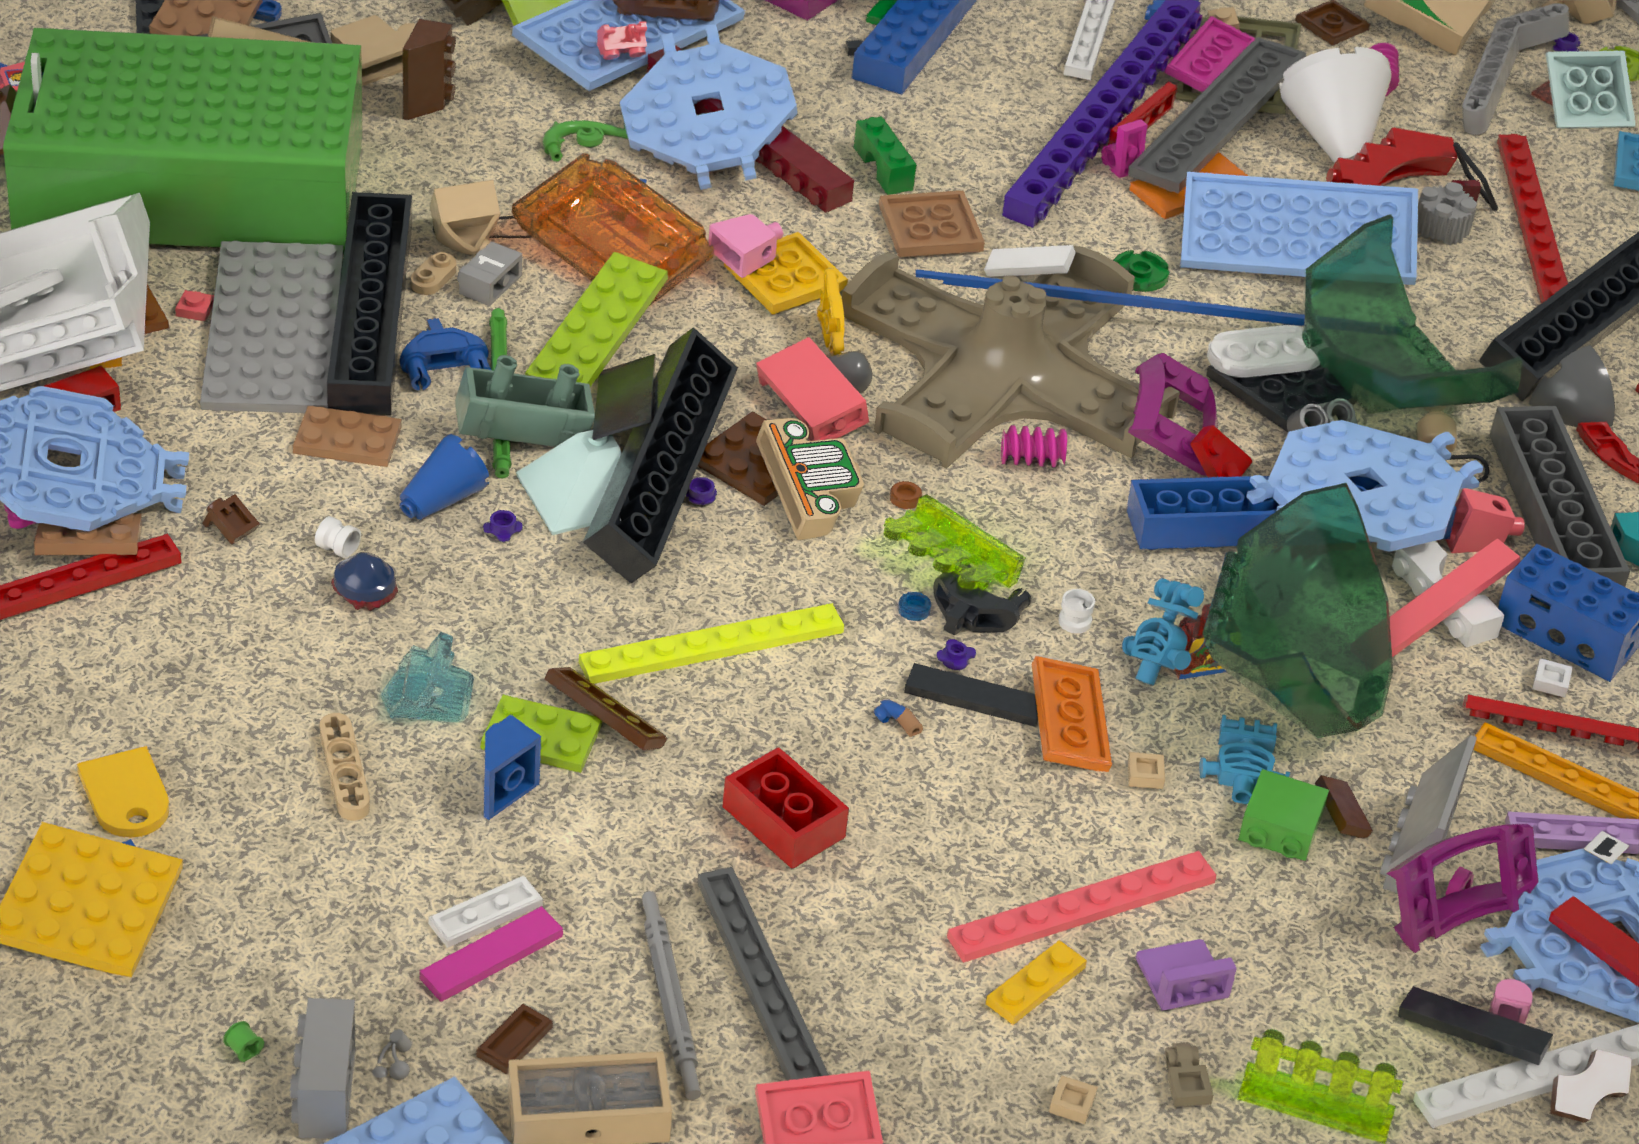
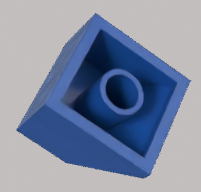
M509 715L499 723L493 724L485 732L484 817L488 820L540 784L541 736L512 715Z

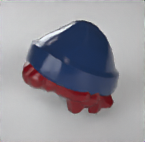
M359 552L339 562L335 567L334 578L331 580L334 591L357 610L361 607H367L370 611L374 608H380L385 603H389L398 593L393 568L382 558L369 552Z

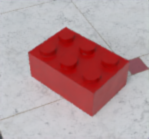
M780 747L725 777L722 807L791 869H794L846 837L849 807Z

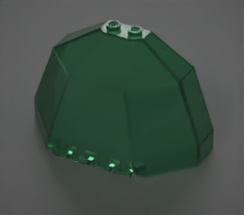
M1391 214L1363 224L1306 268L1302 340L1308 349L1311 348L1316 354L1320 364L1324 368L1327 367L1368 414H1424L1438 411L1455 413L1488 404L1519 392L1522 359L1519 356L1492 367L1456 370L1449 361H1446L1445 356L1430 342V339L1423 331L1416 326L1417 316L1412 312L1391 248L1394 219Z
M1347 483L1303 492L1242 535L1237 543L1238 553L1228 551L1225 554L1203 635L1206 639L1205 646L1217 664L1273 710L1316 738L1358 731L1383 716L1393 674L1389 603L1359 507Z

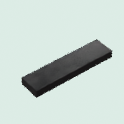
M917 663L913 664L905 684L904 693L1033 727H1036L1038 721L1036 697L1033 693Z
M1414 986L1399 1006L1398 1017L1536 1065L1541 1063L1552 1044V1033Z

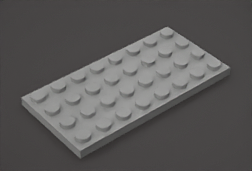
M221 241L200 401L201 410L305 413L308 406L327 408V378L343 265V245Z

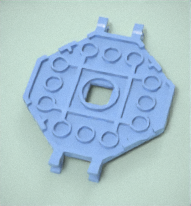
M716 24L705 26L708 45L676 51L672 33L661 35L665 55L620 101L630 148L637 151L644 149L652 152L654 158L672 165L676 162L686 166L687 171L696 174L700 190L711 188L710 171L739 165L742 166L745 181L756 179L754 161L759 156V150L765 144L769 145L782 131L781 126L788 119L792 120L798 113L786 68L720 43ZM709 98L721 100L724 110L696 116L694 104L698 101Z
M38 386L30 389L29 395L17 398L14 395L0 401V501L23 520L89 532L158 502H164L165 507L169 511L181 513L183 500L175 499V497L185 499L187 485L163 484L164 469H167L168 475L172 478L184 479L185 467L177 465H188L189 452H170L164 450L158 443L150 444L143 437L144 431L127 417L121 419L113 412L114 406L105 398ZM48 449L81 455L80 465L76 467H63L54 464L47 459Z
M1339 420L1290 431L1269 479L1266 480L1261 475L1251 476L1250 483L1256 489L1248 491L1246 497L1252 504L1260 503L1272 497L1279 504L1276 511L1283 518L1274 521L1273 527L1279 534L1289 532L1293 528L1298 527L1313 530L1314 526L1332 530L1331 536L1355 543L1361 538L1377 543V549L1391 552L1443 539L1460 490L1463 488H1478L1480 482L1473 475L1483 472L1484 467L1477 460L1466 463L1460 471L1456 472L1445 461L1451 458V453L1445 447L1455 442V438L1449 432L1441 433L1431 443H1426ZM1356 476L1368 477L1378 481L1383 487L1361 492L1349 478Z
M1584 848L1536 860L1539 882L1530 894L1524 891L1518 900L1519 910L1515 913L1512 912L1507 926L1485 929L1484 935L1489 942L1482 943L1480 948L1486 957L1501 954L1507 947L1511 946L1526 967L1514 970L1513 977L1525 983L1532 993L1536 988H1543L1639 1023V987L1548 921L1554 909L1572 896H1575L1610 923L1621 921L1634 940L1639 943V862L1627 858L1626 863L1616 859L1612 864H1609L1584 850Z

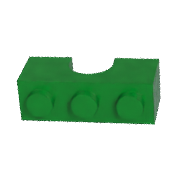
M881 116L856 121L854 149L864 163L876 162V180L885 193L892 195L914 191L917 164L885 119Z

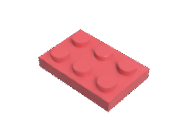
M870 1070L757 1084L755 1087L764 1144H883Z

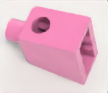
M751 214L710 224L708 249L743 278L775 258L777 240L783 237V230L779 223L773 222L765 225L755 215Z

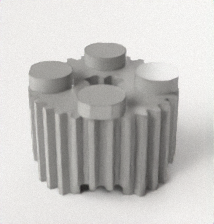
M1449 182L1445 187L1441 185L1439 187H1424L1418 202L1417 233L1421 234V237H1431V239H1437V241L1443 240L1448 245L1452 243L1457 245V242L1461 244L1463 238H1467V235L1469 236L1477 202L1473 200V197H1469L1470 194H1465L1463 186L1458 183Z

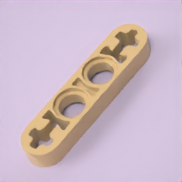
M330 713L322 717L320 721V739L337 811L344 819L357 821L366 817L370 812V796L351 720L345 714ZM333 727H338L340 737L335 738ZM337 751H346L350 753V755L346 758H337L333 756V754ZM343 776H353L357 780L352 783H343L338 779ZM355 794L357 806L351 805L349 795Z

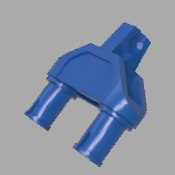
M439 318L427 320L428 328L426 331H422L405 346L399 359L401 369L409 375L411 385L415 390H420L418 382L421 383L423 390L430 386L431 378L428 375V370L469 365L471 368L492 370L487 361L489 355L487 345L481 338L454 327L443 328Z

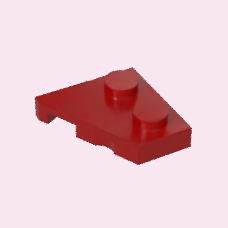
M1214 425L1203 427L1190 443L1207 477H1239L1253 463L1250 456Z

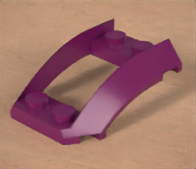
M1165 353L1156 354L1136 367L1135 373L1140 377L1139 392L1134 409V422L1129 427L1128 433L1196 473L1207 476L1190 445L1196 435L1159 414L1164 389L1170 386L1180 391L1179 399L1203 412L1202 428L1210 425L1218 428L1216 400L1209 381Z
M1505 824L1456 835L1420 850L1388 871L1386 874L1396 880L1401 922L1393 928L1405 945L1416 953L1420 951L1419 943L1425 941L1430 936L1437 939L1465 922L1494 912L1510 910L1515 913L1518 911V900L1524 891L1530 894L1539 882L1533 827L1529 824ZM1497 843L1500 882L1474 886L1439 899L1436 898L1433 874L1435 866L1467 850Z

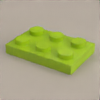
M503 694L486 731L493 724L499 723L509 715H512L541 736V764L581 773L601 729L602 720L596 716ZM485 733L481 739V749L485 750Z

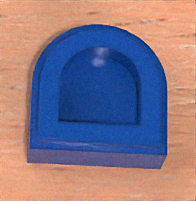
M263 0L253 19L266 22L278 21L282 15V6L275 0Z

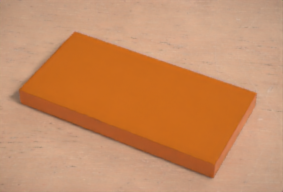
M1220 152L1199 172L1248 176ZM1139 179L1130 182L1129 190L1163 219L1184 213L1186 186L1180 193H1176Z
M1035 656L1031 665L1043 760L1094 771L1109 772L1112 767L1099 670Z

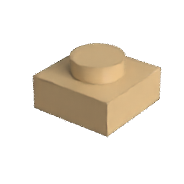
M1234 6L1208 10V19L1210 16H1213L1239 30V21Z
M1129 752L1127 761L1129 786L1163 789L1165 783L1164 755Z
M1061 1075L1050 1104L1049 1113L1086 1124L1098 1087Z

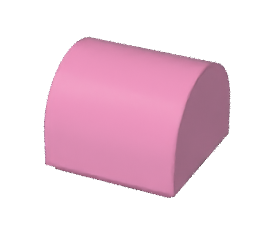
M1516 979L1500 981L1496 986L1488 1012L1525 1024L1532 1004L1530 988L1525 983Z

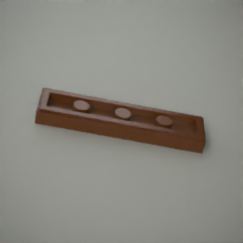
M571 667L548 669L544 678L547 682L640 749H660L665 745L667 740L665 734Z

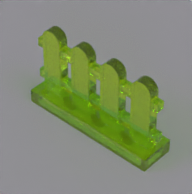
M928 494L919 497L915 512L911 509L907 510L905 516L898 519L889 517L886 518L884 523L883 535L886 538L894 541L905 539L909 542V553L918 557L931 556L934 558L932 566L935 570L941 573L954 571L959 575L957 583L965 589L980 588L985 590L988 588L989 583L995 580L1010 588L1018 582L1026 559L1020 553ZM924 532L925 534L919 536L917 533ZM944 548L950 549V550H947V551H945V552L942 551V549H944ZM969 564H973V565H974L973 567H970V568L967 567V565H969Z
M1274 1029L1264 1031L1262 1038L1254 1036L1251 1050L1258 1051L1255 1063L1247 1062L1238 1100L1383 1144L1386 1143L1396 1106L1389 1104L1392 1092L1400 1094L1403 1085L1402 1080L1396 1079L1398 1072L1393 1065L1379 1063L1375 1066L1374 1072L1359 1068L1360 1059L1351 1052L1339 1053L1335 1061L1322 1057V1047L1314 1041H1303L1298 1050L1285 1046L1284 1035ZM1280 1058L1295 1062L1292 1075L1277 1070ZM1317 1069L1332 1074L1329 1086L1314 1081ZM1355 1081L1370 1085L1366 1097L1351 1093Z

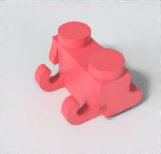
M642 21L637 25L629 24L622 27H609V24L602 25L597 30V46L600 55H603V59H616L620 57V53H629V56L632 58L645 55V48L647 47L645 32L647 31L646 22Z

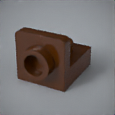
M236 494L226 500L218 498L207 507L206 511L208 514L202 522L206 528L215 524L231 545L254 532L260 525Z

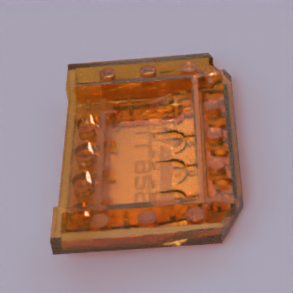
M586 153L581 154L512 204L511 213L522 230L591 281L594 280L613 252L668 271V280L650 305L714 257L715 249L713 245H709L703 225L617 162L605 159L603 163L590 160V155Z

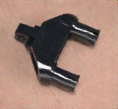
M959 562L952 571L942 573L935 579L933 585L934 597L946 620L943 630L953 635L958 634L964 628L980 633H998L1010 630L1018 623L1020 613L1031 604V596L1028 591L1025 590L1018 596L1022 592V588L1015 589L1007 599H1002L968 583L974 577V570L970 564H967L961 570L965 566V562Z

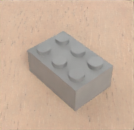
M308 998L306 1014L299 1013L298 1037H303V1039H300L299 1044H295L294 1067L300 1069H296V1074L291 1076L290 1098H297V1100L293 1099L291 1123H298L299 1138L333 1139L347 1132L356 1051L355 1000Z

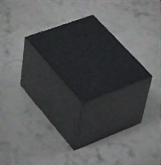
M846 41L845 50L847 55L854 56V52L863 41Z

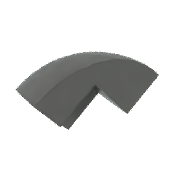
M1591 345L1580 348L1560 361L1561 369L1551 378L1544 376L1529 401L1530 406H1556L1565 425L1577 427L1578 423L1607 422L1609 426H1613L1615 400L1612 383L1603 361Z

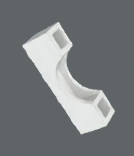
M1436 541L1396 550L1392 567L1396 575L1402 577L1410 585L1415 596H1419L1443 578L1442 573L1448 554ZM1477 595L1442 622L1449 628L1451 635L1454 638H1458L1467 648L1498 638L1504 614L1486 595Z

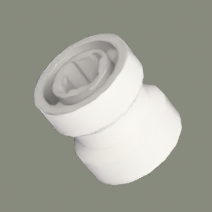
M331 516L326 517L320 523L315 534L316 546L325 550L333 549L336 555L347 559L357 550L361 540L360 529L351 525L343 526L340 520Z
M1071 589L1064 593L1061 602L1062 610L1058 620L1062 629L1074 634L1083 633L1090 629L1092 623L1091 614L1095 606L1093 595L1082 589Z

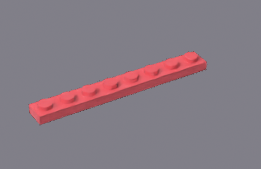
M1196 851L950 928L947 932V938L964 963L1213 884L1217 875L1202 854Z

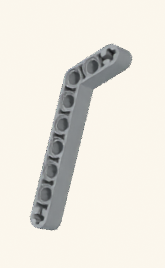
M1551 4L1505 17L1496 22L1462 104L1463 129L1466 133L1479 135L1488 130L1519 50L1563 38L1569 34V7L1567 5Z

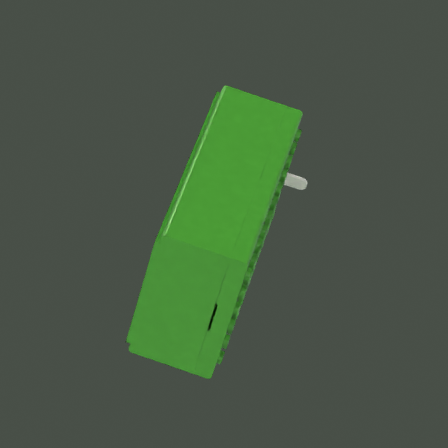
M34 28L3 145L11 230L140 193L150 221L149 244L221 247V241L343 245L344 253L352 192H356L362 142L361 45Z

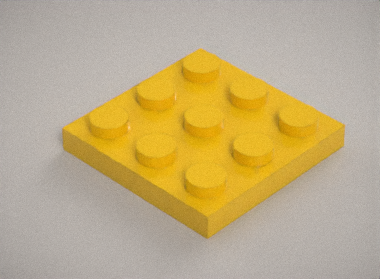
M800 232L777 240L775 258L743 278L724 263V267L772 315L819 299L820 289L824 287V270L826 268L835 269L839 291H842L848 284V279Z

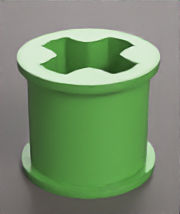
M239 1021L233 1024L223 1037L224 1044L238 1055V1059L241 1062H246L258 1055L264 1047L263 1038L257 1036L250 1029V1025L246 1021Z

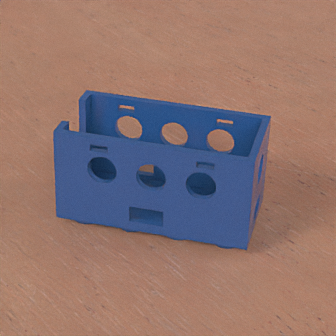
M1536 544L1507 576L1498 609L1504 614L1501 627L1609 682L1639 648L1638 592L1632 591L1539 544ZM1531 597L1550 606V610L1531 601ZM1527 614L1531 616L1536 623V627L1528 628L1524 626L1520 620V615ZM1557 629L1562 632L1565 642H1555L1550 637L1549 630ZM1579 644L1589 645L1593 649L1595 656L1593 658L1583 656L1579 651Z

